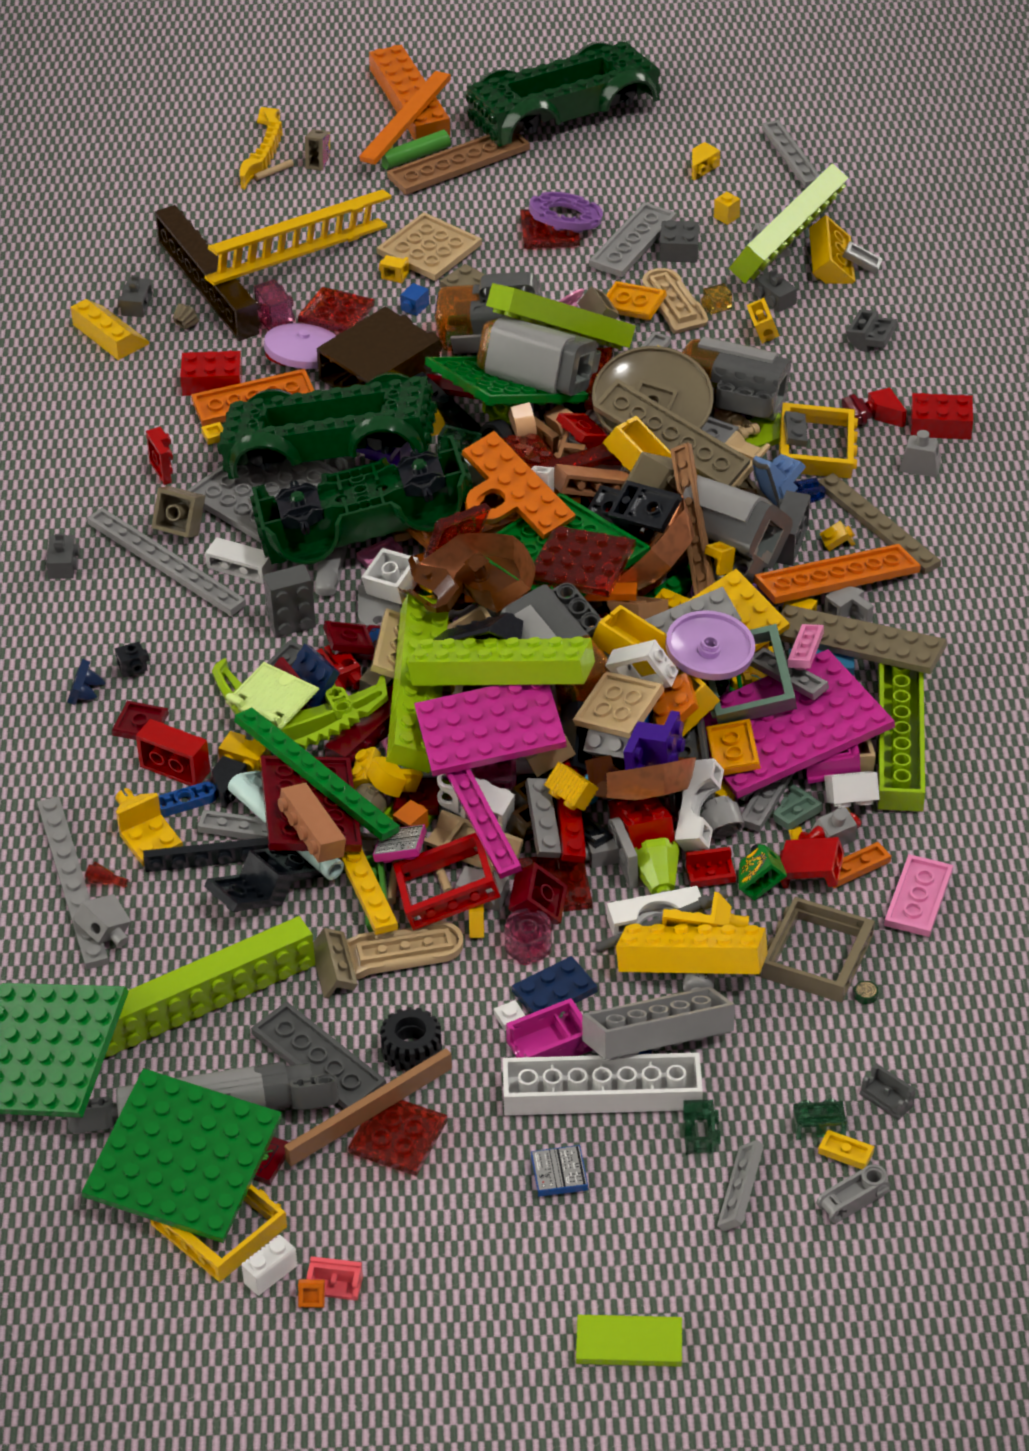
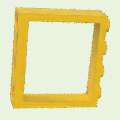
M783 402L780 416L779 455L783 454L801 461L806 466L801 474L828 476L834 473L839 478L851 479L853 469H857V459H854V457L857 456L858 445H854V443H857L858 431L854 430H857L858 418H854L855 409ZM785 411L805 414L806 423L847 426V458L790 454L789 444H786Z
M251 1184L244 1201L268 1221L223 1258L218 1256L192 1233L153 1220L150 1221L155 1229L218 1282H221L241 1266L242 1262L253 1256L254 1253L258 1252L265 1244L287 1228V1213L281 1209L279 1203L275 1204L270 1200L262 1189L258 1190Z

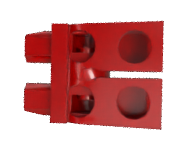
M330 645L325 646L324 651L322 648L316 650L340 672L335 681L336 687H342L345 691L346 687L352 686L355 690L359 689L362 677L361 666L350 652L338 651V654H333Z

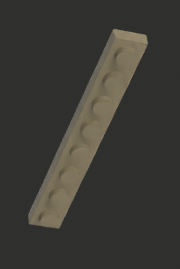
M834 473L817 481V487L887 545L900 544L921 565L920 572L924 575L941 566V560Z

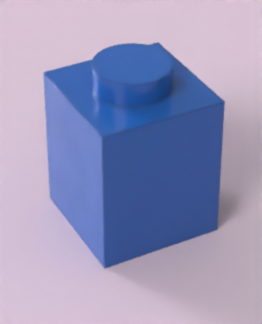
M412 283L400 294L401 310L417 316L429 305V289Z

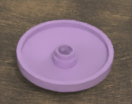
M304 323L283 324L272 328L266 333L264 350L270 358L283 365L301 369L318 368L317 347L331 340L336 335L316 325Z
M695 611L679 617L671 624L666 637V651L675 666L691 676L705 680H725L743 673L750 666L755 652V640L751 631L741 621L730 615L716 611Z

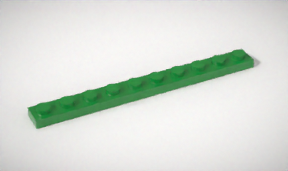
M251 707L235 715L234 722L379 840L383 841L399 833L400 825L254 708Z

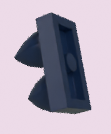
M82 659L67 703L75 705L78 699L91 700L97 698L95 692L87 685L98 686L106 684L100 675L88 669L90 661Z

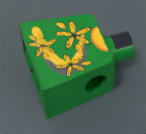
M765 844L753 845L751 853L739 863V890L755 901L783 880L787 873L778 854Z

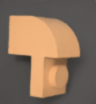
M530 402L510 407L508 416L516 442L521 444L536 439L537 429Z

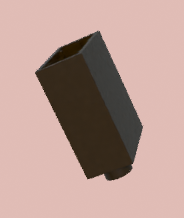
M385 306L317 347L319 379L332 388H346L355 384L365 385L375 376L386 372H398L409 377L424 372L426 375L427 373L436 374L430 367L425 365L426 357H440L442 343L434 332H426L413 324L408 316H400Z

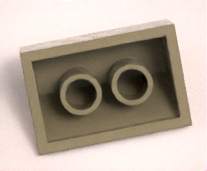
M641 452L626 481L674 493L676 482L672 458Z

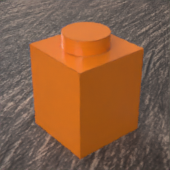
M410 800L393 814V821L400 825V828L425 824V827H428V810L423 805Z

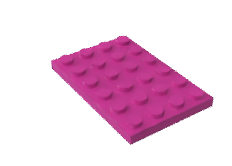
M549 684L495 685L414 703L433 777L567 747L566 738Z

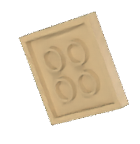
M605 671L573 718L574 724L630 738L637 722L645 721L664 692V687L660 683Z

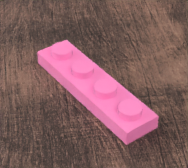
M802 624L788 658V668L796 670L810 669L824 634V625Z

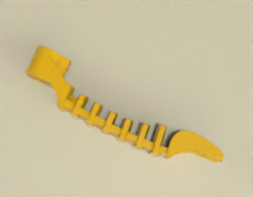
M261 107L259 110L257 124L266 125L267 130L260 148L256 149L255 154L251 153L249 159L244 160L241 164L239 171L241 189H246L249 182L254 178V174L268 169L271 159L273 160L274 154H276V148L279 147V142L283 136L279 109Z

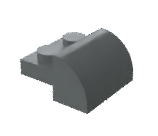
M860 309L846 331L850 343L860 351L868 352L871 346L885 348L896 330L898 322L897 319L880 318L878 311Z

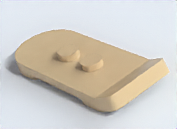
M656 268L644 274L642 286L666 290L667 296L658 310L667 321L673 334L707 325L708 317L704 308L695 300L677 272L667 268Z
M437 921L414 931L411 927L375 935L374 932L358 934L346 940L357 980L370 974L451 961L463 950V934L461 930L454 924L444 921Z

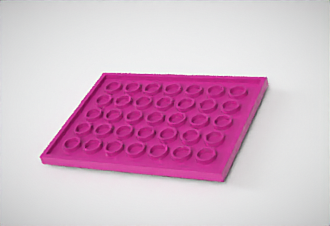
M827 649L816 654L810 669L806 670L826 680L829 689L815 700L794 690L797 709L751 719L761 769L724 775L722 781L738 799L895 728L894 719L831 651ZM766 676L719 697L723 709L783 695L784 691L781 682ZM709 711L704 716L705 730L707 726L718 725L717 718L712 719L711 711ZM706 731V737H707V743H708V750H709V757H710V759H712V755H711V751H710V746H709V741H708V736H707V731Z

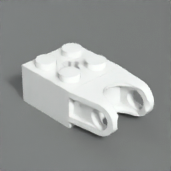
M446 774L438 775L437 784L440 790L437 794L439 804L460 815L462 818L469 819L451 784L448 785L442 782V778ZM475 778L500 827L506 833V826L511 813L514 811L515 794H512L508 789L498 788L487 780ZM447 793L453 800L445 801L442 795Z

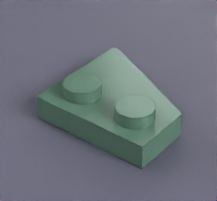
M792 785L788 797L784 796L781 805L773 813L774 821L787 830L793 829L823 811V803L796 785Z

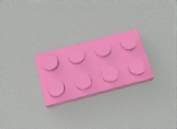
M908 854L886 914L884 926L930 937L953 872V865Z

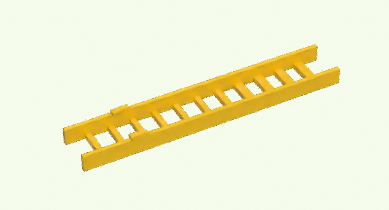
M383 189L209 245L208 249L216 256L219 255L217 272L205 275V279L214 286L346 241L351 242L359 239L361 236L385 229L387 224L381 219L377 218L370 221L372 205L392 198V195ZM365 208L363 223L356 225L357 214ZM351 212L349 228L342 230L344 214ZM337 217L335 233L328 235L329 221L331 218ZM323 221L321 237L313 240L315 224ZM308 226L307 240L299 244L301 228ZM294 231L292 247L285 249L286 235L288 232ZM279 236L277 252L271 253L273 237ZM263 241L262 257L256 258L258 242ZM249 246L247 262L241 263L243 247ZM234 251L232 267L227 268L228 252Z

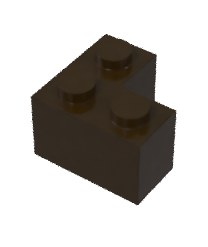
M526 780L512 788L511 793L515 794L514 811L511 813L506 826V830L511 835L523 839V843L534 837L525 787ZM553 802L554 811H555V817H556V815H557V807H556V804Z

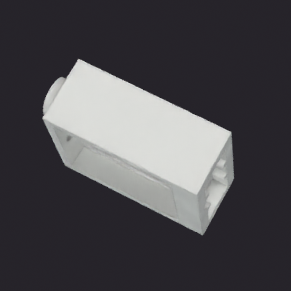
M656 640L614 649L605 665L610 672L660 683L664 688L672 687L679 672ZM647 660L657 674L641 677L632 664Z

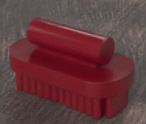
M855 394L842 398V408L855 409L854 418H858V425L865 426L867 419L872 418L873 414L862 398L858 399Z

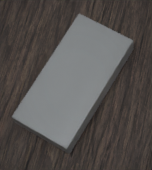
M850 241L842 256L874 274L878 272L882 262V258Z

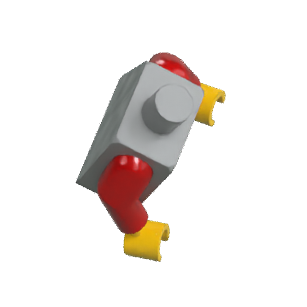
M843 807L818 818L809 833L803 832L801 826L788 831L791 840L839 837L841 845L844 846L855 841L856 831L861 826V819L852 813L849 807Z

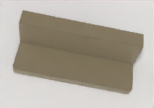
M323 928L313 943L315 965L323 997L329 999L337 987L354 991L358 982L345 933Z

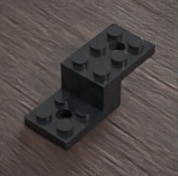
M627 480L622 490L600 485L587 509L632 536L637 537L641 528L664 533L682 501V497L677 493ZM658 506L656 511L651 512L654 507ZM611 507L610 511L605 512L607 508Z
M268 848L249 851L240 874L208 878L204 887L212 893L213 897L223 902L227 909L232 912L283 905L292 882L306 879L311 880L324 877V875L297 851L269 850Z

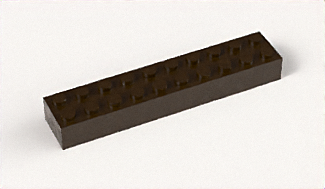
M176 205L155 211L158 242L237 340L241 341L260 334L259 304L256 299L251 297L248 289L242 286L241 281L235 278L213 286L205 279V275L217 272L219 257L208 249V241L201 237L199 230H196L192 222L187 220L183 211H180Z

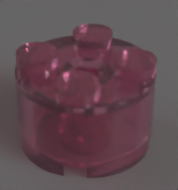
M520 909L508 916L504 933L505 949L510 957L517 960L521 965H529L531 962L539 961L551 953V920L545 913L539 910L535 913L530 912L529 909Z

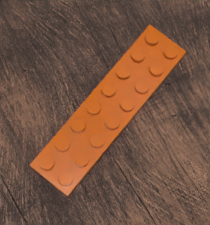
M900 544L755 574L753 582L774 604H780L786 601L799 600L809 596L837 591L849 586L856 587L919 573L921 565Z

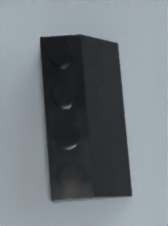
M505 612L500 616L487 617L485 620L471 621L470 624L456 625L455 628L445 630L433 640H444L447 638H453L454 640H465L467 638L484 640L488 638L508 639L512 637L522 639L523 620L515 617L513 613Z

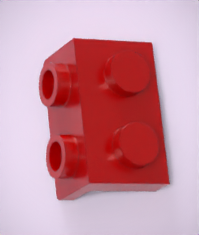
M731 847L687 852L685 854V870L690 887H704L736 882V873L731 860Z

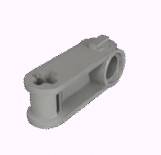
M868 1165L824 1191L818 1197L816 1204L830 1215L829 1219L831 1222L837 1223L890 1191V1183L887 1180V1173L879 1165Z

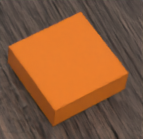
M299 1279L298 1307L324 1308L325 1280Z

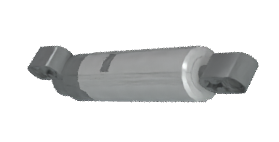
M283 1061L176 1078L273 1110L291 1108V1104L295 1109L305 1110L334 1105L339 1101L336 1076L333 1074L312 1076L310 1063L285 1066ZM135 1084L117 1087V1104H113L112 1099L109 1097L89 1099L83 1118L67 1117L69 1131L72 1133H84L113 1127L116 1123L115 1119L119 1118Z

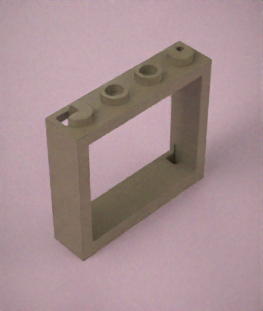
M794 897L791 905L785 908L783 921L779 920L775 937H771L767 946L768 954L762 967L761 978L843 1003L873 938L875 921ZM798 919L857 937L837 981L776 963Z

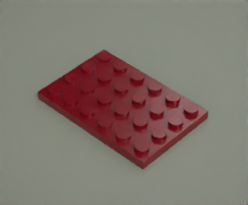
M260 755L269 850L308 851L304 841L300 840L297 831L289 824L288 818L278 807L281 788L307 783L346 838L344 852H361L360 826L354 818L277 756ZM315 757L354 789L350 758Z

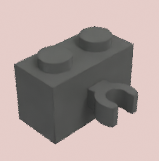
M777 269L771 270L755 279L754 294L760 299L765 298L766 303L777 312H781L796 304L797 288L786 281L782 273L778 275Z
M131 275L128 278L126 285H123L122 295L118 297L117 302L118 307L121 309V316L144 317L153 295L151 279L140 278L139 275Z
M50 535L46 559L48 579L74 578V571L78 570V558L76 556H80V545L76 543L75 535Z

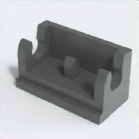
M876 1063L872 1067L870 1078L866 1075L864 1076L860 1095L899 1120L914 1106L916 1089Z

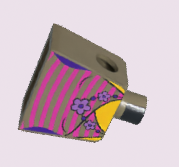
M314 129L305 136V169L323 171L330 156V132Z

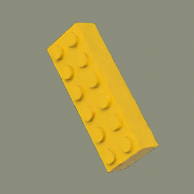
M635 923L625 926L616 945L618 972L760 974L768 954L766 927H758L756 925L735 927L734 925L712 927L711 925L704 924L694 927L686 924L665 926L663 924L642 926Z

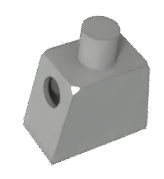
M920 430L917 432V436H909L899 472L937 478L941 466L939 442L937 439L929 438L928 431Z
M114 894L83 901L73 916V920L98 943L112 940L117 947H122L129 940L125 931L130 925V918Z

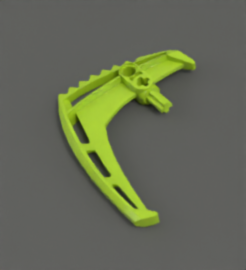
M226 658L214 665L212 669L213 677L224 699L227 700L226 695L234 693L242 683L229 670ZM380 675L377 684L349 696L344 688L336 687L334 683L333 687L325 693L326 704L299 710L281 731L305 750L309 744L318 745L320 740H329L331 735H340L341 730L350 729L352 725L360 722V718L369 716L388 701L385 675ZM225 676L235 691H231L224 679ZM233 704L232 707L230 706L235 715L242 712L238 709L237 705Z

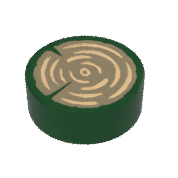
M860 981L855 985L854 997L862 1004L874 1003L878 998V987L871 981Z

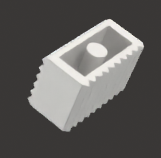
M277 1235V1238H273V1241L265 1244V1247L254 1253V1256H250V1259L242 1262L244 1284L257 1296L262 1294L298 1266L295 1247L281 1235Z

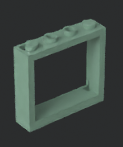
M777 624L751 629L750 631L754 637L755 644L771 641L784 694L723 709L719 701L714 709L711 710L712 719L717 718L718 724L745 719L751 720L797 709L796 698ZM703 679V682H708L709 688L719 698L715 680Z

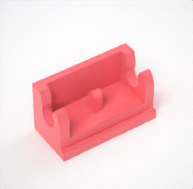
M311 1256L306 1279L325 1280V1297L358 1301L363 1280L362 1262Z

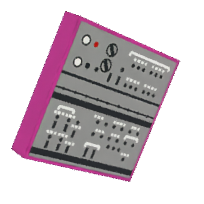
M425 824L399 828V833L383 841L378 839L373 853L374 861L390 863L397 859L405 858L406 860H412L418 857L427 832Z

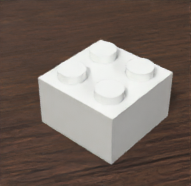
M382 548L361 577L366 594L403 604L404 597L407 594H403L399 591V588L401 590H413L417 585V582L414 581L408 562L410 555ZM413 557L415 563L418 564L419 559L417 557Z
M864 771L824 775L827 803H832L833 807H850L851 802H856V805H871L873 800L879 799L877 772Z

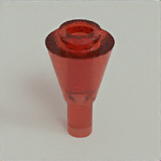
M96 861L93 865H88L85 873L88 883L115 884L126 888L129 879L115 875V873Z

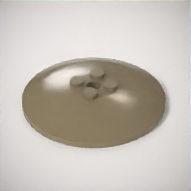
M643 346L618 354L603 366L593 385V405L616 379H619L700 429L708 421L713 407V388L705 370L688 355L667 347ZM594 411L598 421L608 433H611L618 426Z

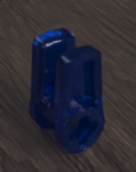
M816 477L793 482L798 487L795 492L811 495L810 503L824 499L826 489L824 486H819V480Z

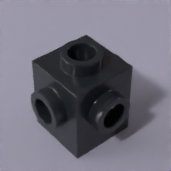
M140 642L114 648L116 663L123 678L148 671L147 662L150 661L147 649L142 648Z

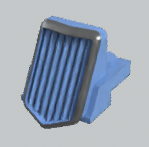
M783 454L776 457L773 462L755 456L752 460L760 490L777 507L780 498H784L786 490L795 492L798 489L793 482L806 467L801 461Z

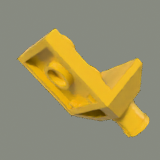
M124 788L127 796L124 795L122 790L116 794L115 800L120 804L116 810L120 837L143 867L145 866L143 850L183 846L181 839L161 815L157 793L134 796L129 788Z
M714 892L711 915L701 912H683L678 909H663L662 924L665 926L686 924L698 927L707 924L712 927H722L724 925L746 927L749 925V916L731 914L732 906L719 892Z

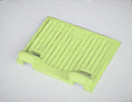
M263 662L234 693L226 695L227 700L225 703L231 707L233 704L237 705L240 711L252 707L281 730L317 693L319 688Z

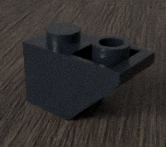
M223 756L212 769L213 784L216 786L217 796L222 808H226L236 798L228 790L230 780L239 773L247 772V765L245 763Z

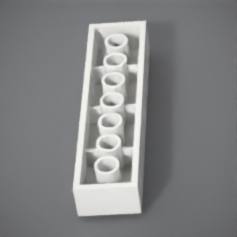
M700 1053L618 1056L614 1060L604 1059L600 1055L503 1058L504 1115L702 1110L703 1089Z

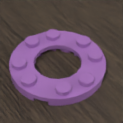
M543 192L539 197L534 195L530 199L529 212L533 219L553 226L558 231L567 229L576 233H582L583 230L598 227L602 222V209L596 203H589L584 197L575 194ZM566 207L567 209L577 210L581 215L577 219L576 216L569 218L561 215L559 217L557 212L549 210V208Z

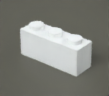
M218 537L215 538L205 552L208 569L262 584L264 583L263 574L271 573L274 569V564L271 565L269 557L265 558L263 550Z

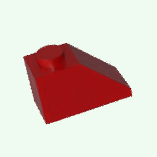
M890 387L868 393L866 405L872 412L875 420L905 427L907 411Z

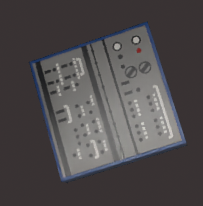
M580 1145L531 1151L538 1197L588 1190Z

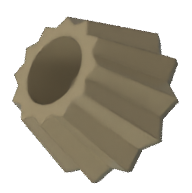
M183 303L177 305L173 315L174 322L183 329H188L199 321L196 311L191 306H185Z

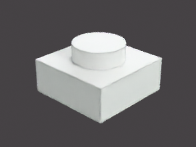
M516 1000L494 1008V1015L504 1031H506V1023L525 1016Z

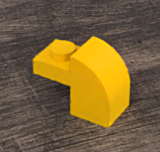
M374 756L367 771V776L373 786L382 793L392 797H400L401 792H416L423 777L421 771L401 769L397 764L387 762L386 757Z

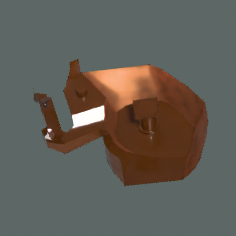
M676 490L677 494L681 495L682 501L664 533L641 528L636 538L649 545L650 551L616 579L615 583L637 582L638 590L654 583L675 564L691 544L694 538L692 520L684 497L680 492ZM658 506L654 507L651 512L656 511Z
M465 533L457 535L418 564L415 563L412 555L408 559L414 581L430 589L438 596L436 604L430 603L411 589L401 590L399 588V591L403 594H411L424 604L428 612H449L460 595L464 593L467 596H471L477 604L497 613L531 589L536 566L524 544L513 535ZM492 560L493 562L507 570L509 573L517 577L519 581L511 577L507 573L503 572L499 568L495 567L494 565L489 563V561Z
M611 755L592 757V759L586 760L585 763L589 781L598 787V791L593 796L641 800L688 789L693 776L696 757H679L678 761L628 770H625V762L612 760Z

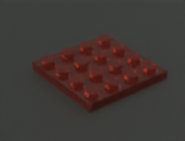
M558 526L552 530L534 562L536 568L533 584L556 588L563 583H570L580 593L609 598L636 547V539Z

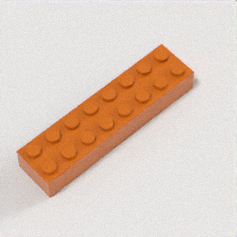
M402 44L369 52L370 71L398 113L426 81ZM436 97L409 126L408 131L414 140L444 129L450 136V118Z

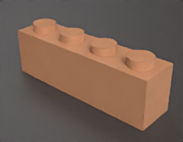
M556 464L554 487L562 494L594 497L600 485L621 490L629 473L626 471Z
M307 783L281 788L280 798L278 799L279 810L286 815L289 824L295 828L300 840L304 841L309 853L313 854L318 863L344 857L346 838Z

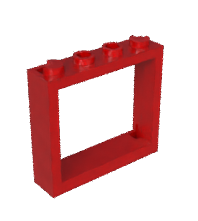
M476 832L422 852L412 860L404 859L393 864L405 914L413 931L501 897L491 861ZM479 854L485 875L484 878L412 905L406 881ZM490 888H492V890H494V891L489 892V893L486 892V890H487V889H490ZM420 915L421 919L415 921V917Z

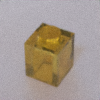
M724 283L704 288L703 297H701L702 306L711 315L732 309V293Z

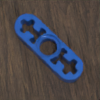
M202 782L159 795L161 815L166 817L213 803L217 798L216 786L211 782ZM182 797H189V798H191V799H190L189 801H187V802H181V801H180V799H181Z

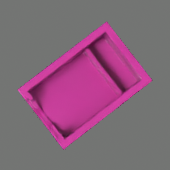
M572 998L506 1023L507 1043L516 1058L579 1056L593 1050L582 1041V1013ZM561 1012H565V1013L563 1014V1017H561V1018L558 1017V1016H560Z

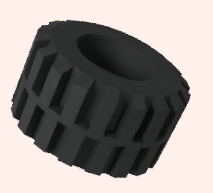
M406 1007L407 1010L398 1009L396 1014H389L388 1019H384L382 1022L383 1026L380 1029L383 1058L385 1061H388L390 1067L395 1066V1069L398 1071L403 1069L407 1072L442 1049L440 1022H438L435 1015L431 1016V1012L427 1010L423 1012L422 1008H416V1010L412 1009V1007ZM411 1038L418 1039L416 1041H404Z

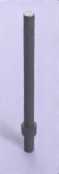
M725 889L719 891V893L724 897V899L728 898ZM714 894L701 896L698 898V901L681 907L678 910L694 913L701 909L704 911L712 908ZM662 916L641 925L652 926L654 924H662ZM622 933L596 943L595 946L598 953L617 945Z

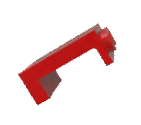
M839 837L785 840L784 849L780 852V860L787 873V876L781 880L783 888H789L790 879L824 877L828 887H837L844 857Z

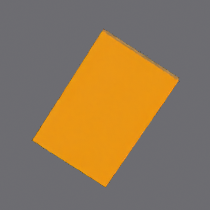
M615 281L606 295L620 315L651 320L666 298L667 293L666 290Z
M750 719L706 727L712 758H715L724 769L723 776L761 769Z

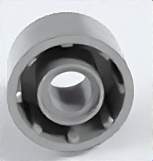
M728 796L713 798L702 807L701 817L713 829L711 839L728 837L739 832L745 826L738 803L732 801Z

